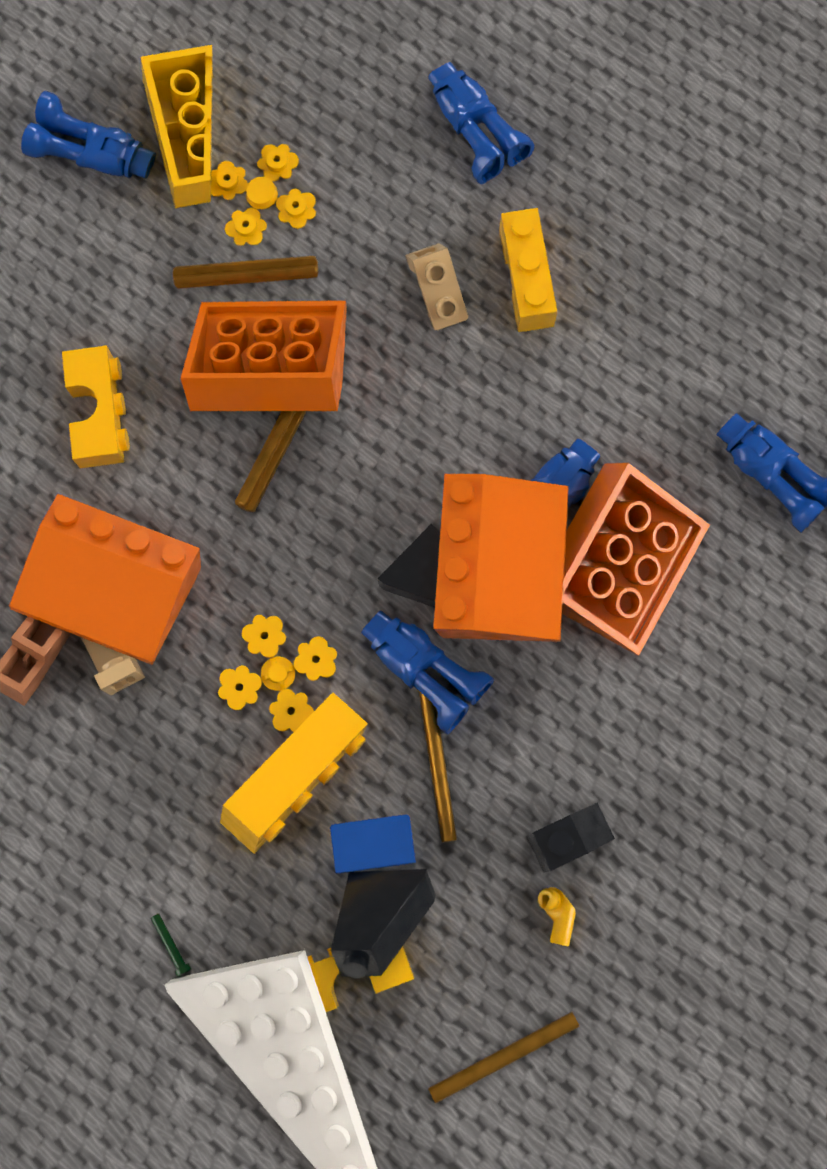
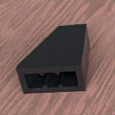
M430 524L378 577L379 586L384 591L435 608L440 531Z
M598 803L566 816L526 836L543 873L561 867L615 839Z
M427 869L349 872L331 947V953L342 977L382 976L435 902L436 895Z

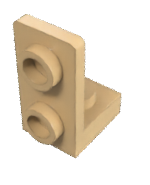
M439 243L405 255L410 270L417 276L433 329L440 330L467 320L468 314L448 248Z
M82 638L98 671V674L94 675L102 691L113 695L145 678L137 659Z

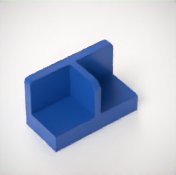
M407 814L333 824L330 827L336 874L416 863L411 822Z

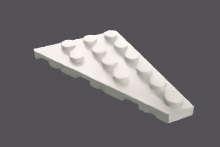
M305 950L177 977L165 984L167 993L315 1169H377Z

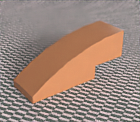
M27 616L11 637V647L0 659V692L25 706L71 633Z

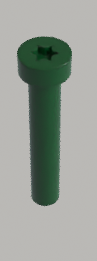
M158 913L150 919L177 969L174 971L176 976L179 977L190 971L189 963L185 964L160 914Z

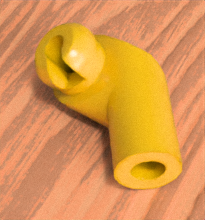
M555 887L545 888L538 895V904L553 920L550 942L569 947L576 915L575 908L561 890Z

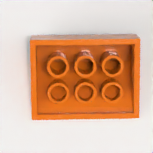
M346 300L201 302L180 378L189 410L338 411L343 383Z
M604 463L566 531L562 614L639 656L710 524L631 464Z
M444 474L433 627L442 638L561 641L568 486L488 474Z
M57 494L39 526L9 608L15 612L153 665L201 569L200 548Z

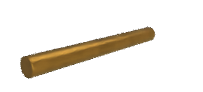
M419 691L441 842L456 841L457 836L440 728L437 725L438 712L435 706Z
M570 1012L429 1087V1092L434 1102L438 1103L580 1026L573 1012Z

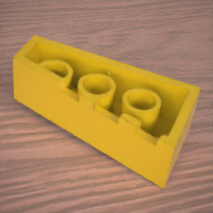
M212 45L142 56L140 58L143 84L175 208L211 202Z
M332 692L223 804L220 823L255 854L266 841L270 843L286 825L284 821L293 811L298 813L313 797L310 792L319 782L325 785L340 768L336 763L345 753L351 757L366 741L362 735L368 723Z

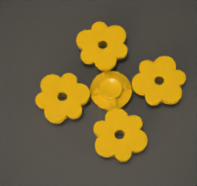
M268 144L262 148V158L257 161V166L260 170H264V177H256L249 183L244 179L246 174L244 168H235V165L230 161L221 162L218 170L211 171V195L216 197L223 195L224 199L232 200L236 194H242L246 191L247 202L253 207L246 209L244 212L240 210L234 211L232 213V220L225 225L226 234L234 237L235 244L239 246L244 245L246 242L250 245H257L263 239L262 231L267 228V223L265 220L260 219L261 215L257 209H267L276 202V207L280 211L278 215L279 220L284 223L289 222L295 229L304 227L307 220H311L316 216V211L313 208L316 200L313 194L309 192L301 194L300 190L292 189L288 195L278 197V190L273 182L277 181L280 177L283 179L290 178L292 176L291 169L296 168L299 164L298 156L290 152L289 146L286 144H280L278 147Z
M256 615L253 618V624H248L242 629V638L248 642V650L251 654L261 653L264 657L270 659L263 664L261 677L256 673H250L249 669L244 665L238 666L236 670H224L219 677L222 686L218 690V695L221 699L227 700V704L231 709L241 710L245 707L246 703L254 704L258 700L256 691L261 688L263 682L267 688L280 691L277 695V701L269 706L270 713L274 715L272 721L274 728L278 731H287L290 728L294 732L314 712L313 708L307 704L308 697L305 693L295 694L291 689H286L295 679V670L301 674L306 673L310 681H316L320 676L324 678L331 677L336 671L334 660L337 658V651L333 647H328V643L323 637L317 636L312 638L309 644L301 643L298 646L299 655L295 658L294 665L287 658L274 657L278 653V645H283L286 642V635L282 632V620L277 616H270L266 619L263 615ZM268 634V638L262 639V635ZM319 657L320 660L319 662L314 663L313 658ZM238 685H243L241 691L237 690ZM291 708L295 709L292 715L288 714V710Z

